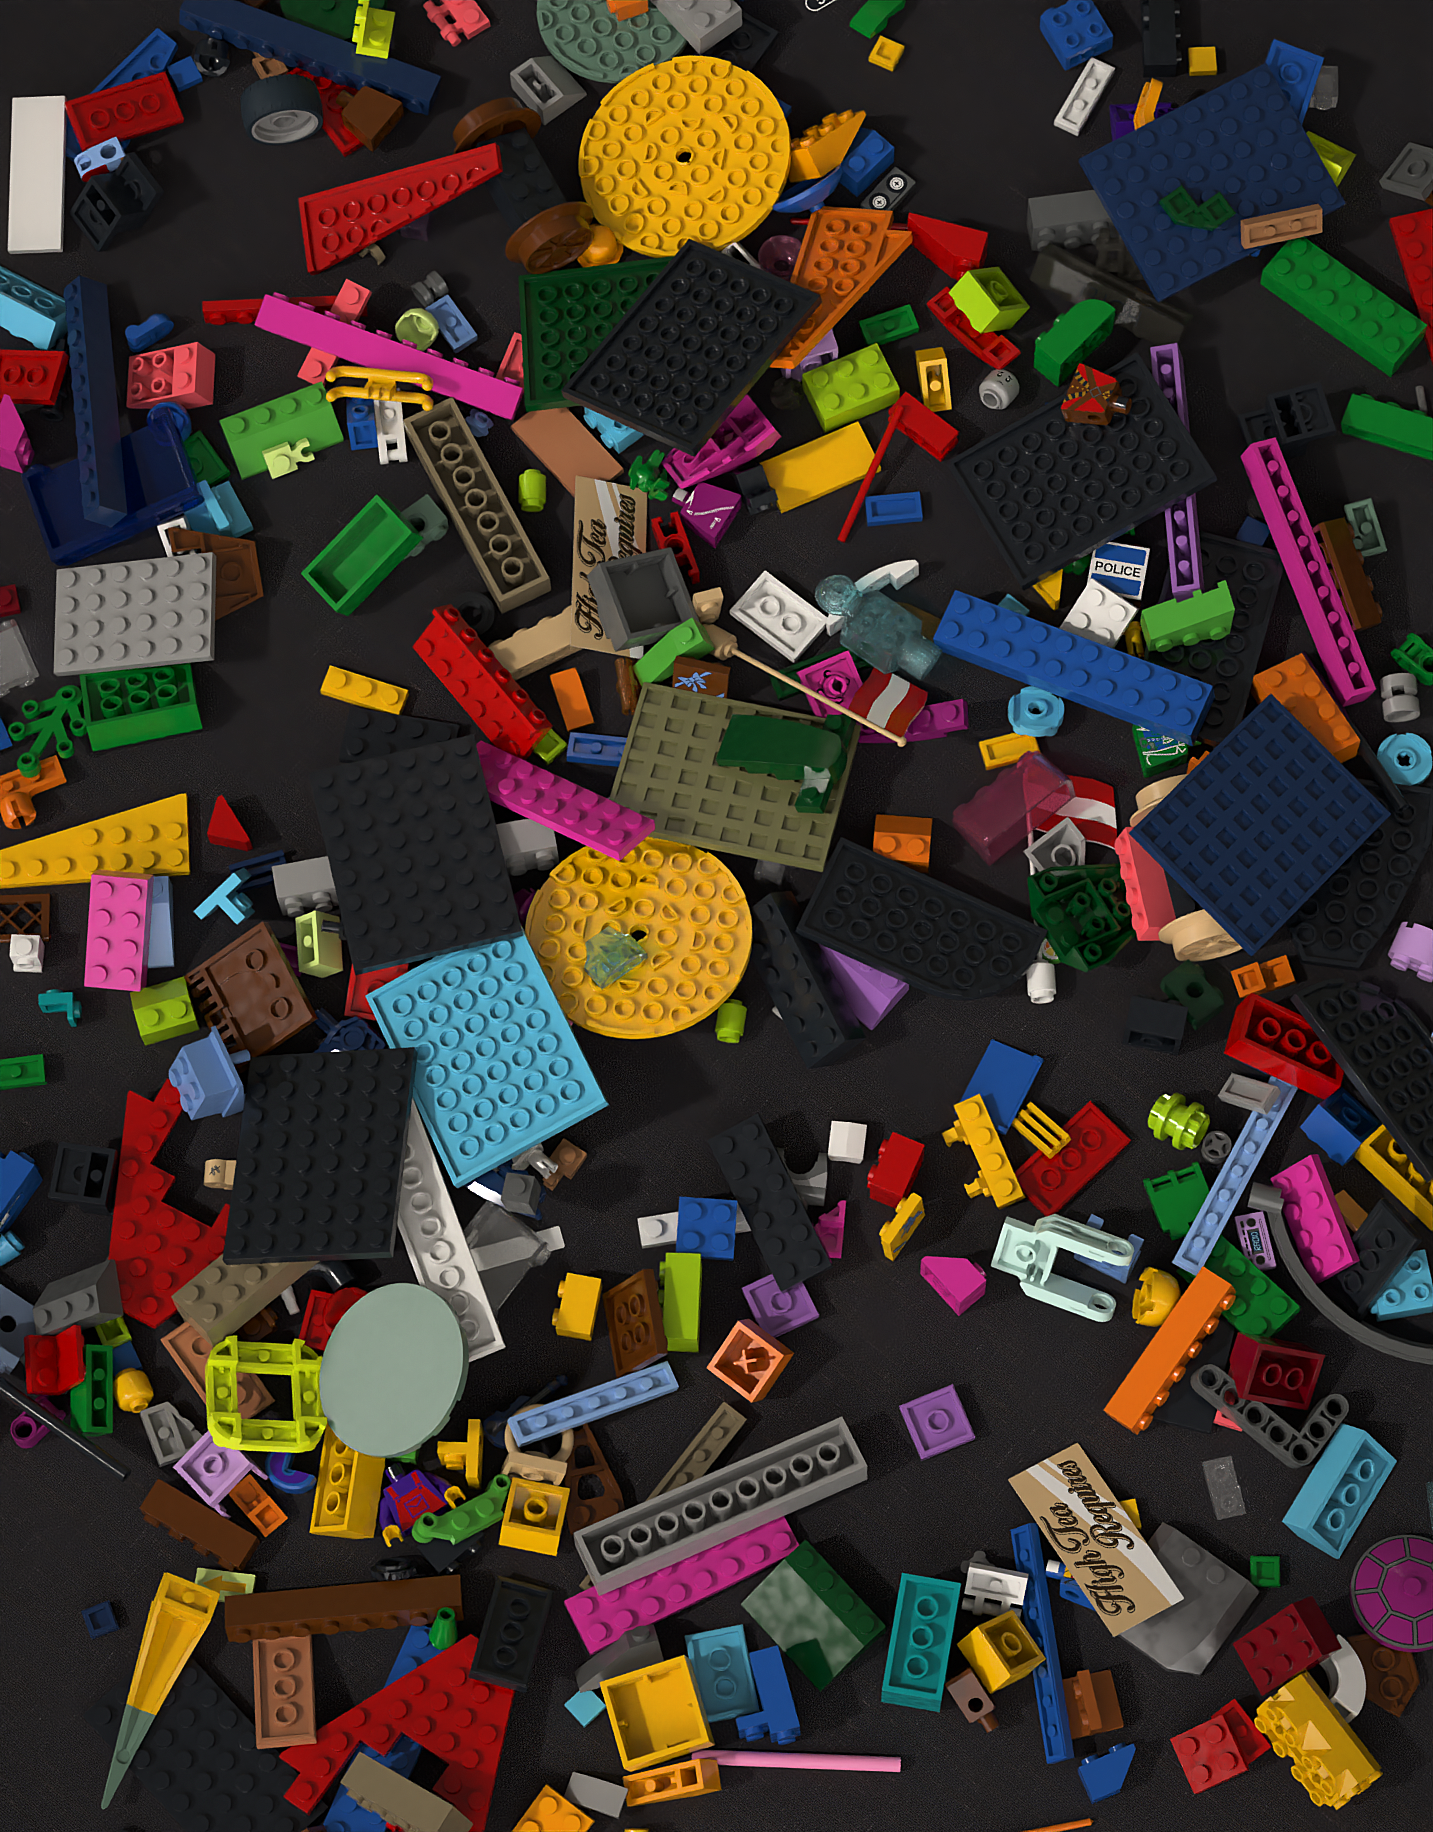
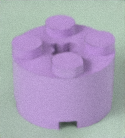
M1402 922L1388 953V956L1392 959L1390 965L1402 971H1406L1407 968L1418 972L1417 977L1433 982V930L1415 923L1413 928L1406 927L1408 922Z

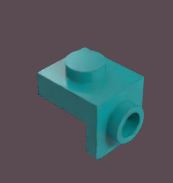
M52 989L46 991V994H38L39 1007L43 1013L67 1012V1020L70 1026L77 1027V1018H81L82 1009L81 1002L76 1000L73 992Z

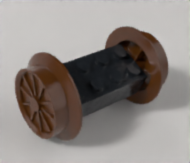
M498 98L475 108L457 124L453 132V139L457 144L453 155L493 143L500 146L503 172L484 183L513 234L506 244L505 255L511 262L523 263L526 270L531 274L552 272L573 262L589 248L594 238V234L589 226L593 220L594 213L591 206L585 202L567 203L532 141L541 125V117L538 112L530 108H523L515 98Z

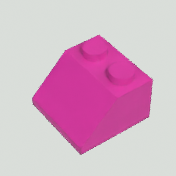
M4 394L0 403V466L23 473L26 465L29 466L33 460L34 450L10 396Z
M925 1256L921 1260L920 1274L958 1316L985 1294L986 1279L984 1277L986 1273L976 1262L971 1264L968 1259L933 1256Z

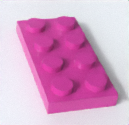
M1318 1154L1309 1155L1270 1178L1274 1187L1282 1189L1280 1198L1284 1199L1282 1210L1305 1269L1315 1284L1325 1281L1360 1261Z

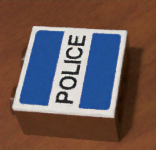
M1113 540L1093 551L1087 585L1091 578H1094L1137 608H1140L1150 549L1138 544L1126 545L1116 543Z

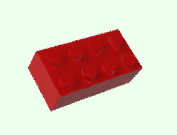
M1254 993L1249 994L1237 1006L1224 1054L1323 1100L1340 1088L1344 1071L1303 1016Z

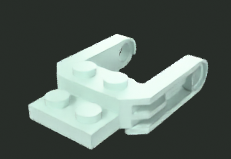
M1057 1214L1038 1219L1035 1226L1007 1216L991 1267L1018 1276L1021 1280L1020 1286L1027 1296L1098 1322L1109 1321L1116 1307V1301L1111 1295L1053 1274L1051 1270L1059 1247L1101 1263L1105 1261L1117 1266H1129L1134 1253L1133 1245L1125 1239ZM1112 1250L1119 1251L1124 1255H1118L1112 1252ZM1094 1304L1102 1305L1107 1309H1099Z

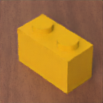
M567 1273L566 1281H560L558 1297L562 1298L560 1309H554L552 1325L556 1326L557 1335L587 1341L592 1340L603 1287L602 1279Z

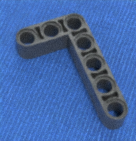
M1212 1364L1204 1365L1191 1376V1386L1195 1392L1286 1466L1294 1469L1309 1464L1315 1458L1349 1411V1404L1344 1396L1331 1394L1316 1404L1296 1431L1262 1402L1239 1398L1235 1381L1219 1367ZM1203 1372L1208 1373L1212 1377L1211 1386H1207L1202 1382L1201 1375ZM1225 1391H1229L1234 1395V1405H1230L1225 1401ZM1328 1402L1336 1405V1416L1328 1412ZM1249 1409L1255 1411L1258 1416L1256 1424L1250 1422L1247 1417ZM1311 1424H1315L1320 1429L1319 1438H1315L1311 1434ZM1271 1428H1275L1280 1432L1281 1439L1279 1442H1275L1271 1438ZM1294 1447H1298L1303 1451L1302 1461L1294 1457Z

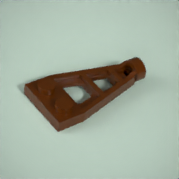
M588 1423L574 1427L583 1426L580 1431L573 1430L574 1445L570 1456L566 1460L565 1488H570L566 1516L571 1535L576 1531L625 1511L621 1490ZM588 1446L591 1449L595 1464L578 1469L575 1466V1449ZM589 1474L597 1475L605 1488L604 1495L581 1500L578 1496L579 1479Z

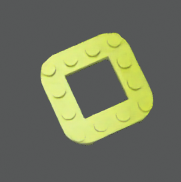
M228 1336L225 1341L218 1343L211 1350L205 1366L207 1425L214 1444L232 1450L301 1453L315 1449L327 1425V1417H325L322 1409L319 1391L322 1356H318L311 1348L304 1345L305 1341L301 1339H294L292 1344L241 1342L237 1341V1336ZM236 1373L291 1375L293 1421L241 1419V1413H238Z

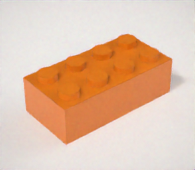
M1302 653L1253 677L1250 693L1258 705L1268 695L1272 694L1340 763L1356 756L1360 744L1359 737Z

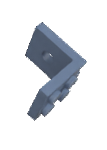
M1 1284L0 1319L9 1316L16 1323V1327L12 1332H4L0 1329V1374H3V1372L10 1374L24 1353V1337L36 1335L32 1310L34 1306Z

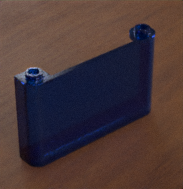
M168 407L153 410L147 418L148 426L121 438L127 515L113 527L84 519L78 458L55 469H51L43 464H36L31 466L27 472L20 474L49 557L55 565L66 566L189 511L204 502L203 493L174 414Z

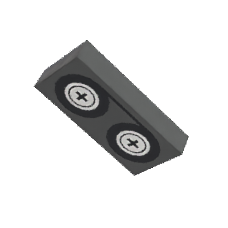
M894 167L862 201L860 208L893 211L915 188L916 182L897 167Z

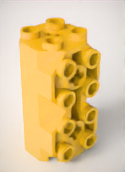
M1308 1671L1284 1685L1273 1698L1270 1696L1256 1709L1258 1714L1254 1719L1256 1728L1265 1734L1278 1756L1282 1758L1287 1755L1293 1757L1295 1765L1291 1767L1292 1775L1307 1789L1314 1804L1318 1806L1326 1804L1330 1807L1334 1806L1338 1810L1351 1800L1350 1798L1365 1791L1375 1780L1383 1775L1380 1771L1381 1766Z

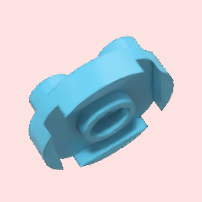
M1029 686L1021 689V693L1015 697L1013 695L1009 701L1008 719L1013 726V731L1018 735L1032 737L1053 736L1057 733L1058 727L1063 722V701L1060 697L1058 700L1050 692ZM1033 708H1037L1041 714H1032L1031 712Z
M1406 733V735L1394 734L1387 737L1381 743L1377 752V758L1395 784L1418 786L1427 779L1432 769L1433 761L1430 746L1424 739L1413 733ZM1407 755L1410 757L1409 763L1411 765H1399L1398 756L1404 758Z

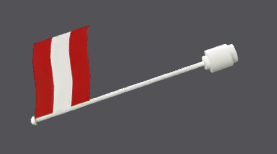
M1027 759L1020 762V766L1023 767L1028 846L1034 843L1033 829L1047 833L1066 817H1069L1085 837L1086 842L1098 843L1115 850L1117 827L1114 789L1112 786L1090 778L1057 774L1032 766L1031 762ZM1030 861V874L1033 875L1036 873V867ZM1040 947L1036 955L1037 960L1033 961L1031 967L1026 972L1027 990L1031 1001L1043 1004L1054 1000L1056 982L1054 965L1042 959V947Z

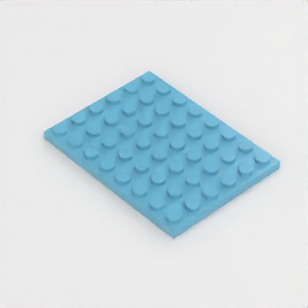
M522 925L523 936L436 956L366 995L389 1048L415 1047L418 1053L412 1097L456 1188L465 1185L609 1105Z

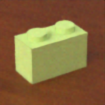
M316 910L295 918L299 972L324 978L343 971L342 947L339 934L321 932L323 920L340 923V918Z

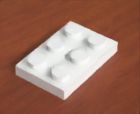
M767 571L760 575L730 610V615L793 663L799 659L826 628L827 617Z
M1091 578L1059 629L1114 649L1139 611V608L1094 578Z

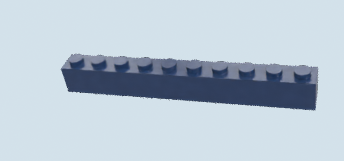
M184 0L180 7L179 24L191 31L202 32L213 39L232 43L240 49L251 50L259 53L264 58L281 61L289 67L300 68L308 71L313 76L327 78L341 86L346 85L360 90L363 86L370 87L402 102L403 107L408 108L414 113H422L428 116L440 91L441 76L390 57L385 59L356 54L357 45L235 0Z
M79 275L64 288L63 296L66 306L65 319L68 329L67 341L70 352L69 364L72 374L71 387L74 397L73 410L76 420L75 433L78 443L77 456L80 466L79 479L82 489V506L84 519L113 527L127 515L107 286L104 283Z

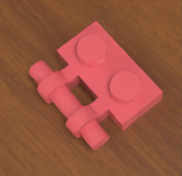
M429 0L423 5L428 12L427 17L432 23H436L441 30V36L444 40H448L453 47L461 42L458 36L460 33L463 32L469 40L490 27L489 19L474 0H439L442 4L441 6H435L432 0ZM450 14L455 23L449 24L445 17Z

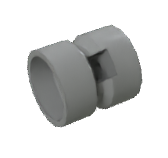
M1397 673L1380 679L1381 697L1385 699L1382 707L1386 721L1394 723L1407 722L1420 716L1419 699L1414 696L1417 694L1416 677L1413 674Z

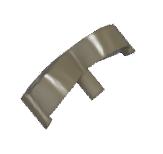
M375 243L367 246L359 253L363 258L369 252L376 259L378 266L386 258L382 250Z

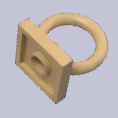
M544 1404L525 1406L516 1411L512 1416L543 1406ZM507 1423L505 1445L508 1455L501 1467L500 1474L507 1475L510 1481L515 1477L559 1486L566 1474L567 1463L565 1461L570 1456L574 1445L573 1429L561 1432V1448L556 1455L549 1458L541 1452H522Z

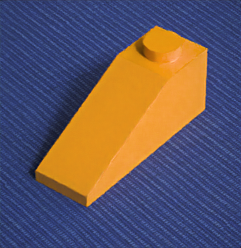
M699 1758L623 1777L624 1788L629 1790L626 1797L628 1807L693 1797L722 1790L717 1760Z

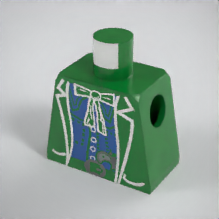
M1134 724L1132 726V733L1144 778H1149L1186 763L1188 748L1201 745V742L1195 741L1194 746H1190Z

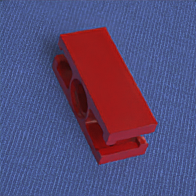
M907 392L888 410L890 415L888 422H890L896 406L904 407L896 428L940 462L958 443L956 437L959 435V431Z
M678 511L670 513L671 522L668 523L669 528H675L677 534H671L668 537H665L661 530L660 523H663L662 517L651 519L652 531L659 550L669 547L682 549V552L679 554H674L678 567L687 565L692 584L699 583V569Z

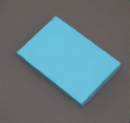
M743 1624L685 1635L688 1656L691 1660L708 1722L711 1723L760 1712Z

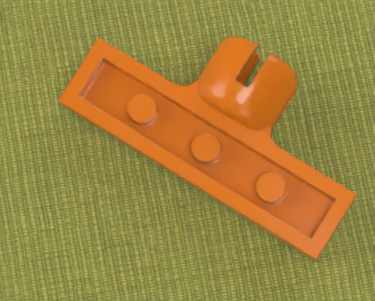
M57 755L41 760V771L35 777L26 778L21 775L19 769L0 776V813L6 827L22 829L17 818L23 816L26 826H29L36 818V811L31 800L32 796L67 782Z

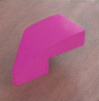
M845 1200L840 1201L837 1207L829 1213H824L818 1217V1223L815 1225L830 1258H841L846 1210Z

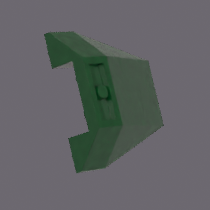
M1120 863L1050 867L1027 878L1031 915L1039 927L1048 930L1045 937L1062 963L1084 972L1091 971L1109 963L1136 935V930L1132 927L1131 908L1126 901L1127 890L1125 882L1121 878Z

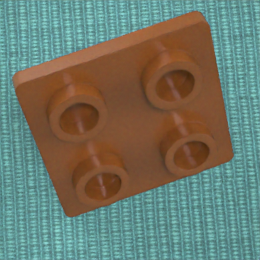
M1089 1669L1078 1671L1076 1677L1062 1680L1071 1739L1123 1728L1124 1723L1110 1670L1090 1673Z

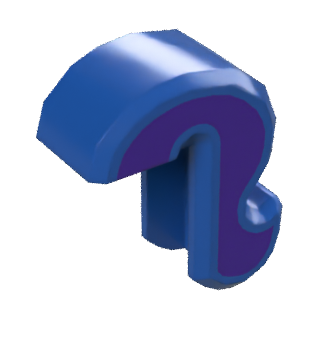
M269 1452L265 1460V1473L274 1487L291 1494H303L313 1489L317 1482L314 1475L291 1470L296 1453Z

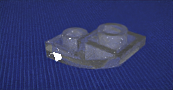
M1231 1455L1202 1461L1216 1519L1221 1520L1246 1514Z

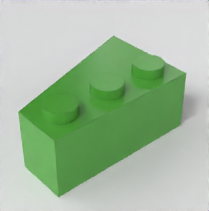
M1226 580L1218 582L1219 588L1202 594L1201 589L1192 592L1194 597L1177 603L1176 598L1142 610L1140 624L1149 652L1155 650L1164 652L1173 646L1182 644L1191 646L1197 644L1200 640L1210 638L1218 640L1230 634L1235 608Z

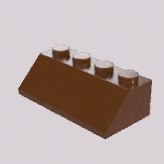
M1345 517L1319 523L1312 530L1353 632L1356 633L1380 624V618L1383 616L1382 609L1377 601L1374 602L1371 594L1373 584L1370 577L1364 574L1362 553L1354 546L1352 539L1355 538L1352 525L1346 523Z

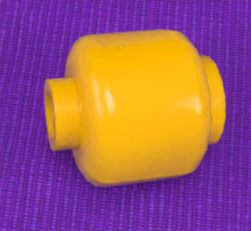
M134 1368L124 1369L116 1374L113 1381V1395L119 1408L123 1411L139 1413L148 1407V1403L154 1396L147 1375L141 1370Z

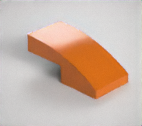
M1287 955L1261 964L1255 962L1231 971L1240 999L1246 998L1251 993L1260 995L1296 984Z
M248 1474L228 1493L264 1537H267L288 1519L251 1474Z

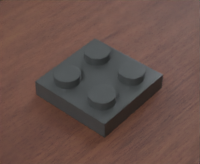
M1409 142L1379 182L1382 189L1425 201L1433 191V149Z

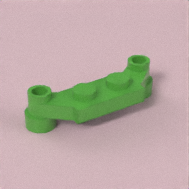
M505 1474L496 1475L488 1483L485 1493L442 1516H435L430 1512L422 1514L413 1525V1538L420 1543H428L435 1537L450 1540L455 1545L502 1520L504 1513L501 1509L510 1491L511 1481L509 1477Z

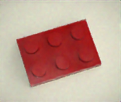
M0 349V403L4 394L10 396L13 404L55 405L69 355L64 351Z

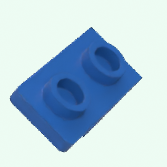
M346 397L347 425L351 450L378 447L374 399Z

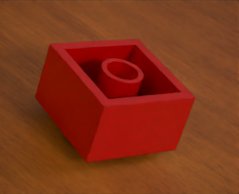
M892 1132L889 1140L884 1138L878 1152L880 1155L878 1159L879 1164L872 1165L867 1177V1188H870V1198L896 1209L899 1202L904 1197L907 1198L924 1160L925 1145L895 1132Z

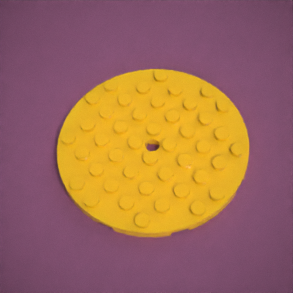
M673 57L671 61L662 62L657 65L652 63L635 71L618 83L600 102L601 106L596 111L594 117L589 119L583 133L578 159L579 176L584 198L587 204L591 206L594 217L600 225L607 226L614 232L617 242L633 251L654 258L675 256L688 239L714 250L722 251L732 243H737L745 238L765 220L772 211L773 205L779 200L787 182L791 165L792 150L789 127L785 115L772 92L751 72L734 66L729 61L714 57ZM684 152L691 153L690 162H679V156Z
M648 836L620 861L588 846L574 852L550 872V877L541 889L537 890L529 907L525 933L566 1018L589 1031L610 1037L625 1039L660 1037L681 1031L705 1019L717 1010L736 989L744 975L752 950L753 932L750 910L746 896L731 871L709 852L705 853L691 845ZM637 930L644 931L647 935L643 939L638 940V942L631 937L632 933Z

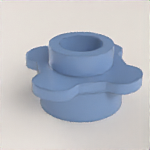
M471 409L470 416L465 418L471 433L476 437L486 436L489 433L488 428L493 427V422L488 416L477 409Z

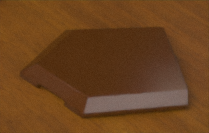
M1367 1633L1347 1637V1642L1357 1654L1364 1670L1366 1680L1365 1698L1399 1718L1420 1683L1412 1652H1403L1386 1647Z

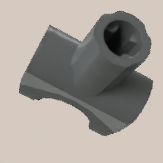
M777 1147L806 1210L808 1205L824 1207L827 1189V1153L819 1152L818 1162H815L811 1171L805 1174H796L790 1171L785 1163V1148Z

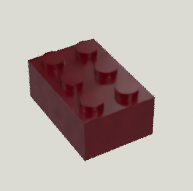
M1313 1596L1290 1604L1233 1643L1262 1696L1279 1690L1300 1674L1309 1671L1342 1649Z

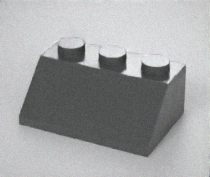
M110 1259L49 1283L32 1309L36 1335L56 1336L73 1325H81V1331L123 1316L116 1261Z

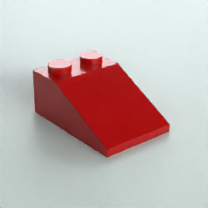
M909 212L907 231H912L913 241L911 245L947 275L959 281L968 270L983 269L987 257V232Z

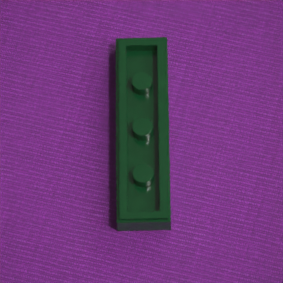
M872 635L778 670V672L801 684L796 672L847 650L850 652L857 671L882 663V657ZM826 670V671L824 672V676H825L826 678H828V677H830L831 675H828V676H827V675H826V672H830V671H829V670ZM769 674L770 682L779 702L803 693V691Z

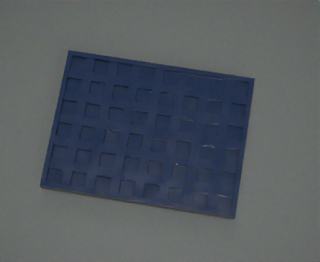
M1267 63L1081 157L1078 161L1158 303L1270 245L1244 249L1241 244V220L1315 204L1321 206L1322 217L1346 204ZM1183 185L1198 207L1218 192H1221L1236 214L1214 231L1174 224L1159 204V201Z
M1270 694L1150 811L1129 834L1252 956L1391 813Z

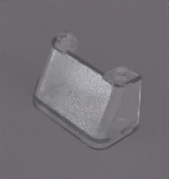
M487 1200L463 1232L496 1319L499 1308L530 1267L542 1266L548 1260L551 1254L549 1251L551 1247L548 1242L512 1212Z

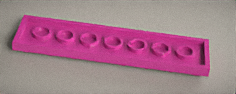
M480 741L476 744L489 799L494 803L618 861L622 860L655 830L654 820L488 743Z
M782 1516L601 1596L598 1595L593 1586L565 1600L564 1604L591 1656L617 1641L626 1631L638 1626L655 1624L783 1561L799 1544L785 1517Z

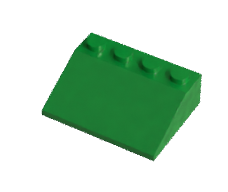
M191 663L79 674L86 728L93 751L106 750L122 745L135 744L146 740L203 729Z

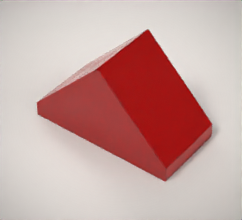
M223 795L217 797L207 832L210 843L244 851L252 850L253 847L249 837Z

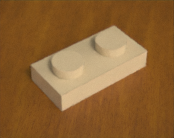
M720 587L693 595L692 603L702 625H710L719 619L724 598Z

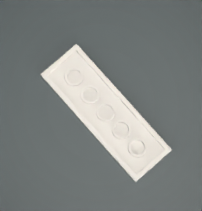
M66 96L12 98L8 252L10 254L63 252L67 122L64 102L67 101Z

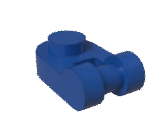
M156 313L139 326H128L125 330V335L130 350L132 352H140L168 335L172 331L174 323L167 314Z

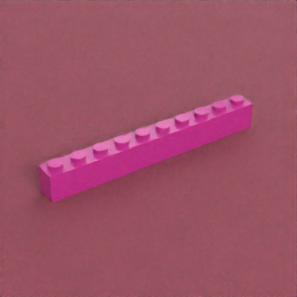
M274 292L273 296L265 294L254 324L256 327L367 368L424 373L433 379V388L430 391L448 398L453 397L456 401L508 420H514L524 393V389L519 387V381L508 377L501 381L493 378L494 372L479 367L478 372L468 368L469 363L456 358H453L452 362L442 359L443 354L428 348L425 353L417 350V344L402 339L400 344L392 341V335L386 332L376 330V333L373 334L365 331L366 325L351 320L350 324L340 322L341 316L325 311L324 315L314 312L315 307L304 302H299L298 306L288 302L289 297ZM410 383L422 388V384Z
M1276 437L1252 443L1240 457L1333 691L1343 707L1365 701L1376 690V687Z

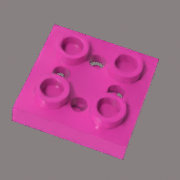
M849 650L796 672L802 685L815 692L819 688L823 689V692L821 690L818 692L820 695L835 703L842 700L839 705L846 709L849 708L857 690L863 685ZM826 670H829V671H830V672H826V675H827V676H828V675H831V676L828 677V678H826V677L824 676V672H825ZM805 693L816 717L826 718L827 714H843Z

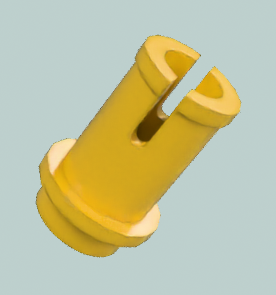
M1132 621L1123 634L1125 635L1127 653L1136 657L1134 647H1136L1138 657L1144 656L1145 653L1141 635L1143 631L1138 621Z

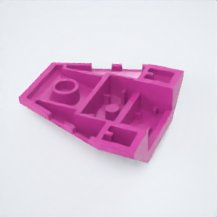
M746 394L695 457L673 448L661 463L677 485L684 489L741 467L765 450L770 449L782 436Z

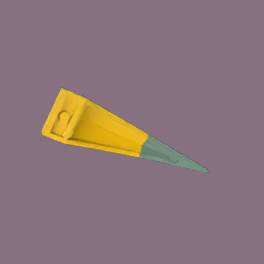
M168 1572L163 1574L155 1599L151 1603L101 1803L102 1809L108 1807L157 1712L209 1625L220 1593Z

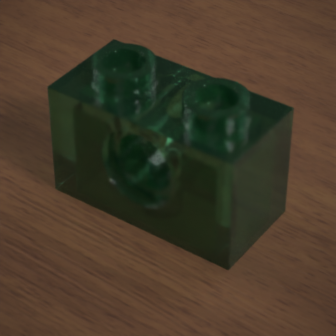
M1188 959L1162 978L1160 988L1170 1000L1181 1002L1184 1007H1189L1186 1020L1196 1031L1223 1010L1224 996L1216 986L1211 987L1206 981V974L1198 964L1193 965ZM1195 988L1202 995L1198 998H1192L1188 995L1187 991Z

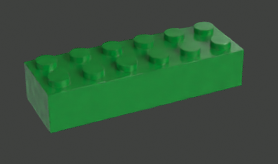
M1305 237L1288 240L1263 269L1260 282L1262 286L1389 377H1392L1424 339L1427 324Z

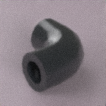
M346 1260L319 1261L296 1280L294 1285L308 1277L321 1276L328 1282L335 1293L344 1288H351L359 1281V1277Z

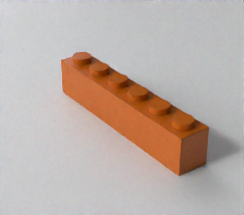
M1204 1266L1201 1268L1104 1408L1109 1417L1136 1435L1150 1425L1153 1419L1152 1413L1156 1407H1160L1166 1402L1169 1396L1168 1390L1174 1381L1177 1383L1181 1380L1186 1371L1185 1365L1190 1358H1195L1199 1354L1203 1346L1201 1342L1205 1336L1212 1334L1219 1324L1218 1318L1223 1310L1227 1311L1234 1303L1236 1298L1234 1294L1237 1291L1230 1283Z

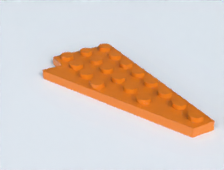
M823 206L821 209L811 213L790 282L819 294L822 303L769 367L795 369L912 243V231L891 230L894 220L893 211Z

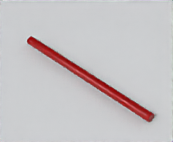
M897 405L838 536L837 540L845 543L904 411V407Z

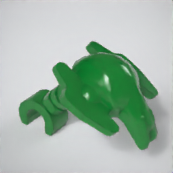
M656 449L645 464H642L643 457L638 455L628 473L630 489L634 490L637 485L642 492L650 491L649 499L656 498L664 501L668 497V493L664 491L669 486L667 481L668 471L663 468L660 473L658 470L665 455L664 452L659 453L660 451Z

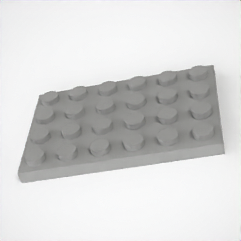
M213 552L57 569L54 674L59 677L214 660L216 555Z

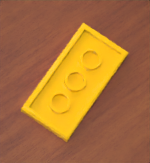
M857 421L760 464L763 466L769 486L776 491L778 500L775 502L780 512L784 513L865 478L875 454ZM879 465V467H878L876 473L881 471V466H880V465Z

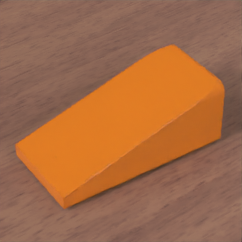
M574 667L550 675L551 685L567 731L594 724L577 669Z

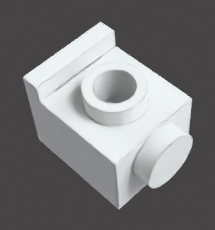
M11 934L9 956L14 964L13 970L15 972L42 973L45 945L40 935Z

